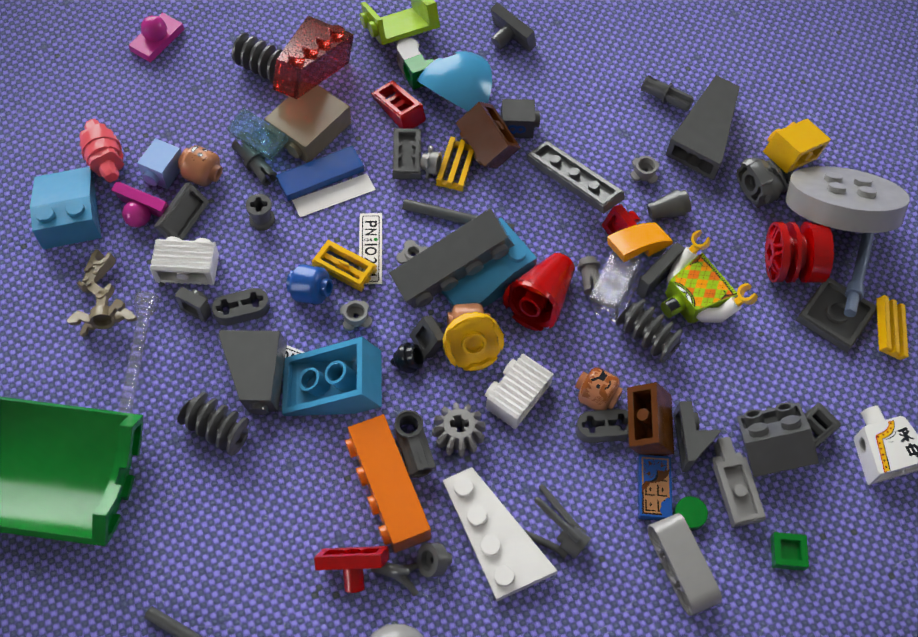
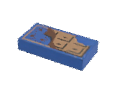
M639 454L637 458L638 519L659 521L672 516L671 457Z

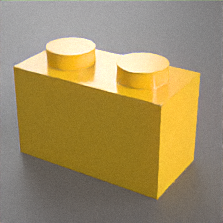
M807 118L798 123L792 122L786 128H778L773 131L767 139L769 143L763 153L785 173H789L816 160L831 139Z

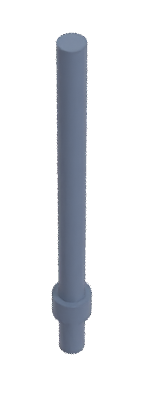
M862 233L852 279L848 282L845 291L847 300L844 315L847 317L856 316L859 301L863 299L865 292L863 282L875 233Z

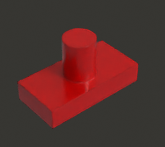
M388 546L324 548L314 557L315 570H343L344 591L347 593L361 592L365 590L363 569L382 568L389 560Z

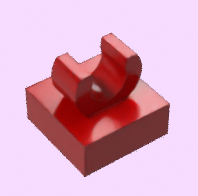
M622 204L611 209L601 226L608 235H611L625 228L637 225V222L641 219L634 211L627 212Z

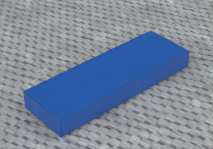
M349 146L277 174L276 179L287 201H290L364 171V165L354 147Z

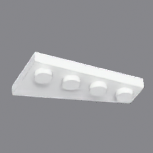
M472 467L443 480L496 601L502 600L557 574L556 568Z

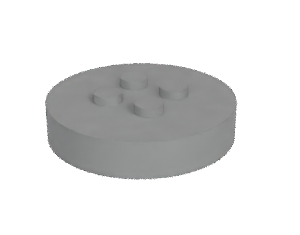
M814 166L796 170L790 177L786 194L787 205L798 215L827 227L859 233H882L899 228L904 222L910 201L908 193L903 188L885 178L859 170L831 166Z

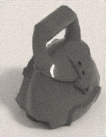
M752 157L745 159L741 163V167L737 169L736 176L744 194L759 208L777 201L781 194L787 193L793 171L785 173L771 160L765 161L761 158Z

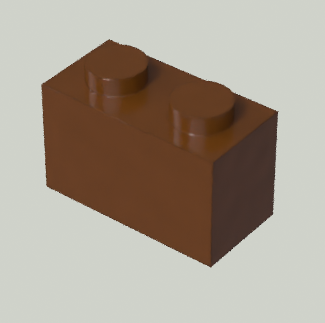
M478 102L456 122L461 131V138L472 147L475 152L474 158L483 167L498 168L521 148L492 104Z
M657 382L627 387L629 448L640 455L665 456L674 454L671 394Z

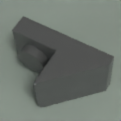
M681 401L678 403L673 417L682 472H688L715 442L721 430H699V416L697 412H693L692 401Z

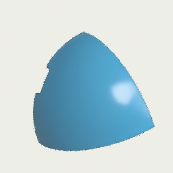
M458 51L455 52V55L444 59L438 58L424 69L417 81L462 109L469 111L478 102L488 103L492 89V71L488 61L482 56L472 52Z

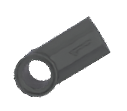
M402 411L395 419L394 438L399 444L409 477L419 478L435 471L436 466L423 429V419L416 411ZM405 424H411L417 430L408 434L404 433L400 428Z

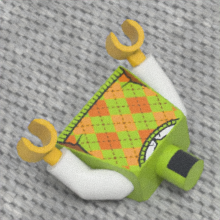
M697 230L691 236L692 245L683 250L671 267L667 277L668 286L665 292L668 299L661 303V310L668 318L681 313L686 321L692 324L698 321L702 323H721L739 311L743 303L747 305L754 304L757 301L758 295L753 293L750 297L744 298L745 292L752 288L749 283L739 286L736 292L703 253L697 254L698 250L707 249L711 242L708 237L703 244H697L696 240L702 234L701 230Z

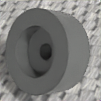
M424 543L419 548L417 565L420 573L425 577L442 576L446 572L447 567L452 563V555L447 552L441 543Z

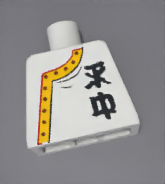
M872 406L863 410L861 415L866 426L854 436V443L867 484H875L918 471V434L908 420L903 416L885 420L879 406Z

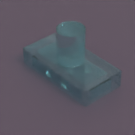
M245 108L227 127L228 132L232 136L271 161L289 140L285 133Z

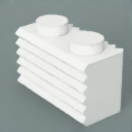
M173 236L167 237L166 240L156 239L150 270L155 282L191 283L193 285L209 284L212 286L215 283L219 252L216 243L206 238H197L195 241H184Z
M521 354L517 361L512 359L503 371L505 376L499 383L494 381L485 393L487 397V411L496 415L497 418L506 422L513 429L519 426L551 385L553 378L552 372L525 354Z

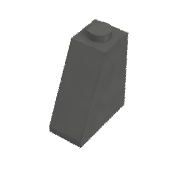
M219 330V339L241 403L247 411L255 415L278 412L287 347L281 332Z

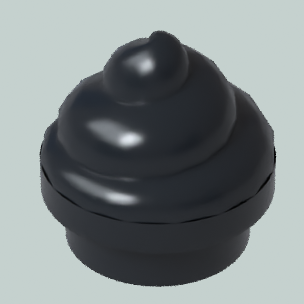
M404 343L398 347L390 362L403 372L414 373L423 366V354L417 344Z

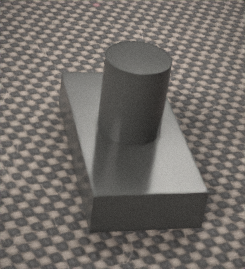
M498 2L490 9L493 23L500 28L491 37L492 43L498 49L504 48L512 39L529 52L536 46L535 33L531 28Z

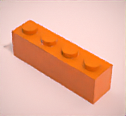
M384 414L349 426V439L345 440V444L350 457H357L360 467L355 469L361 486L368 485L371 496L367 497V501L372 515L379 514L383 525L379 526L378 530L384 545L390 544L393 552L397 553L430 540L431 528Z

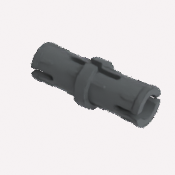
M238 137L243 147L235 139L232 143V148L244 160L243 164L247 170L253 171L264 186L271 184L265 175H268L274 182L277 173L266 163L263 153L256 150L247 137Z

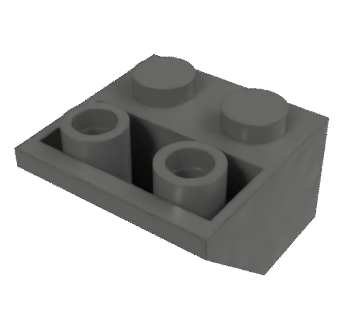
M785 402L778 404L772 409L763 411L755 409L747 411L744 415L737 416L753 477L819 463L812 430L799 402L794 404Z

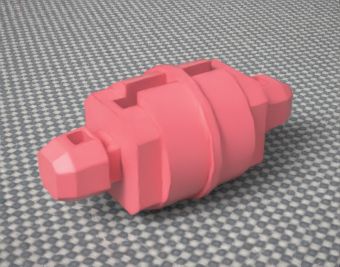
M91 119L85 123V130L81 131L79 135L80 147L82 149L81 154L90 170L111 183L118 179L119 170L124 166L122 147L111 129H108L105 124L99 123L98 120Z

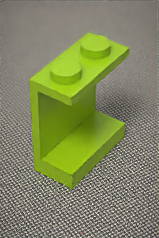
M411 0L412 8L380 17L366 2L361 3L362 13L359 14L361 24L364 29L367 28L371 37H375L381 45L440 27L437 4L434 0Z

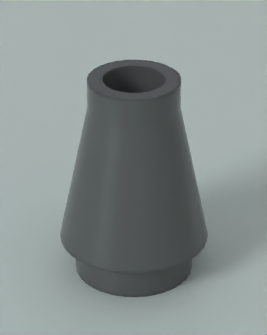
M678 189L647 204L651 220L685 216L692 209L686 190L679 191Z

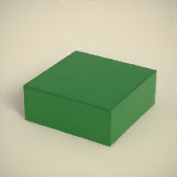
M774 532L770 536L772 568L802 571L809 568L807 535Z

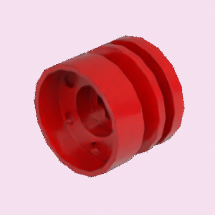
M784 222L771 223L765 243V265L769 280L772 283H781L784 280L786 283H792L799 278L802 283L826 282L830 277L834 260V241L830 227L815 222H803L800 227L795 222H787L786 224Z

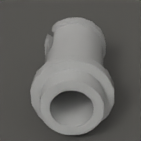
M594 256L581 258L577 265V270L581 272L585 295H592L591 284L594 285L595 295L603 291L598 271L600 262Z

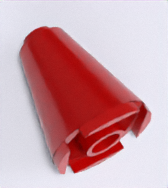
M554 253L509 284L503 294L505 308L508 309L510 307L514 312L512 318L516 322L535 331H542L546 327L550 329L559 319L575 271L572 260L564 254Z

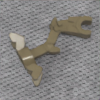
M98 249L91 254L84 268L85 275L82 282H77L78 287L83 292L92 293L96 296V306L92 307L90 314L78 310L67 319L70 325H79L81 321L84 322L80 331L82 337H85L89 330H95L96 328L108 329L115 322H120L124 319L132 322L138 319L130 310L125 308V303L120 299H115L112 305L108 306V300L113 295L115 288L111 284L101 288L97 282L114 266L116 259L109 252L104 256Z

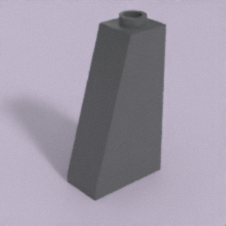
M716 75L672 136L666 156L714 180L723 161L740 87Z

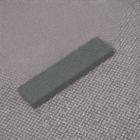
M549 141L544 142L527 154L529 163L603 214L625 199L624 191Z

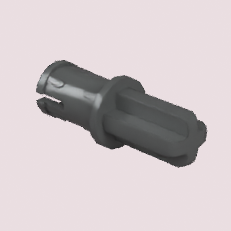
M650 75L645 78L641 86V91L661 99V103L668 102L685 111H688L694 102L693 96L674 88L672 83L668 85Z

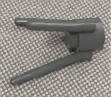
M541 484L539 485V490L562 518L541 498L536 497L534 501L563 529L557 537L561 544L559 546L527 530L524 531L534 542L555 551L563 559L568 554L575 559L591 538L575 522L553 494Z

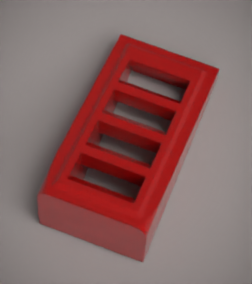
M393 80L371 93L373 99L399 128L413 129L426 120L423 105Z

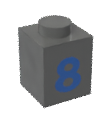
M502 99L500 117L514 138H533L534 128L540 126V111H535V100Z

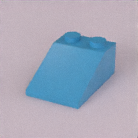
M90 167L34 177L30 202L32 232L43 250L102 238L94 174Z
M502 217L499 220L514 246L509 248V252L504 257L497 260L492 259L484 264V268L477 274L467 275L460 279L458 285L446 292L441 291L452 306L465 303H480L484 308L502 297L509 284L536 266L537 257Z
M364 337L285 358L282 415L356 414L382 407L381 350Z

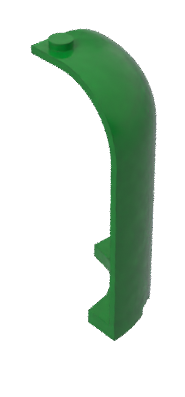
M0 397V532L106 546L121 520V515L117 514L121 500H128L135 476L129 475L133 455L139 456L143 415Z

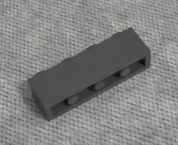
M490 208L389 273L405 302L414 308L423 307L432 302L433 296L441 291L446 292L456 287L460 279L480 272L484 268V264L490 260L504 257L509 252V248L513 247L514 244L500 220Z

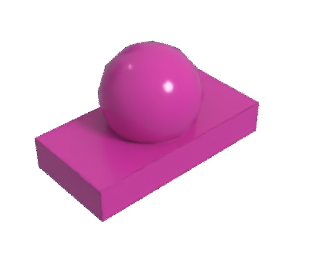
M163 12L159 16L151 15L144 18L141 23V33L129 44L130 51L151 63L184 31L183 23Z
M119 181L115 182L111 189L122 202L126 203L122 209V216L125 223L131 227L139 228L145 226L150 221L151 214L161 217L169 206L166 201Z

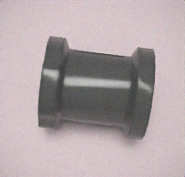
M264 194L250 196L246 201V209L250 215V225L258 231L268 230L275 222L274 213L271 211V199Z

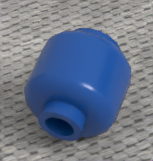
M300 264L288 274L286 287L295 301L318 305L331 295L333 281L330 279L329 273L325 268Z

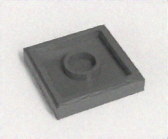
M829 277L826 282L821 283L798 315L796 321L848 353L877 311V306L863 298L859 301L856 316L847 317L844 315L847 300L845 296L846 287Z

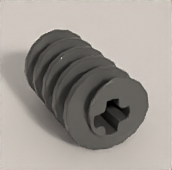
M248 32L242 33L233 44V62L246 70H251L254 74H258L264 79H268L272 83L281 82L292 67V54H285L282 49L276 50V47L272 44L267 46L266 41H259L256 36L249 37Z
M646 299L632 303L618 317L616 325L624 324L623 330L626 333L633 331L632 338L635 341L643 338L642 347L646 349L652 346L650 353L653 356L661 354L660 362L664 363L679 347L683 330L680 329L672 333L671 330L674 325L672 321L663 326L664 314L656 318L652 317L655 307L652 306L644 310Z
M201 392L182 407L177 417V422L180 425L185 424L188 430L195 431L201 438L206 437V441L209 443H216L217 448L220 450H227V454L230 456L235 455L247 440L249 419L244 417L237 423L239 415L237 411H233L226 416L228 412L227 405H221L216 410L218 400L212 398L206 404L208 394Z

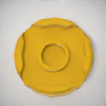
M479 312L466 313L454 319L446 328L442 339L443 350L450 363L466 371L483 370L492 365L498 359L497 355L504 347V334L497 321L489 315Z

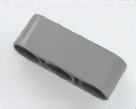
M676 513L649 524L647 531L651 543L684 611L689 616H693L722 603L721 591L685 518L680 513Z

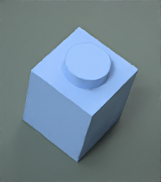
M155 138L137 162L143 180L151 186L158 185L168 189L180 173L178 168V159L181 155L180 148Z

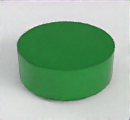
M692 496L682 498L673 511V515L680 513L685 518L691 531L700 529L708 518V510L704 502Z

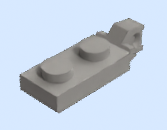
M730 437L717 439V442L713 445L716 457L712 459L713 469L731 527L763 522L766 516L747 458L743 457L741 452L735 453Z

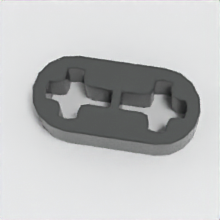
M251 288L220 296L212 304V313L216 322L224 326L261 318L270 309L266 292L259 288ZM258 299L259 306L253 307L252 300ZM229 306V314L224 315L223 307Z
M625 409L584 412L577 420L575 432L578 438L586 443L627 440L629 438L628 425L622 431L615 424L617 419L622 420V423L625 425L628 424V411ZM586 422H591V425L596 427L594 433H589L588 428H583Z

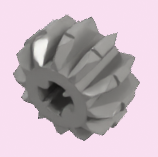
M457 402L453 404V410L443 406L441 409L442 415L434 417V424L436 426L432 428V436L438 438L436 445L438 448L447 446L446 453L448 455H451L455 449L458 450L459 456L463 457L465 455V448L474 453L477 450L476 443H483L484 435L482 432L486 429L485 422L480 421V411L471 413V405L469 403L464 409H459ZM456 427H461L463 432H457Z

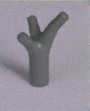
M387 562L382 568L371 569V572L391 577L408 588L413 596L419 593L407 576L411 571L418 569L417 562L408 565Z

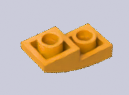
M657 223L634 225L607 236V244L623 262L643 252L649 257L673 244V240Z

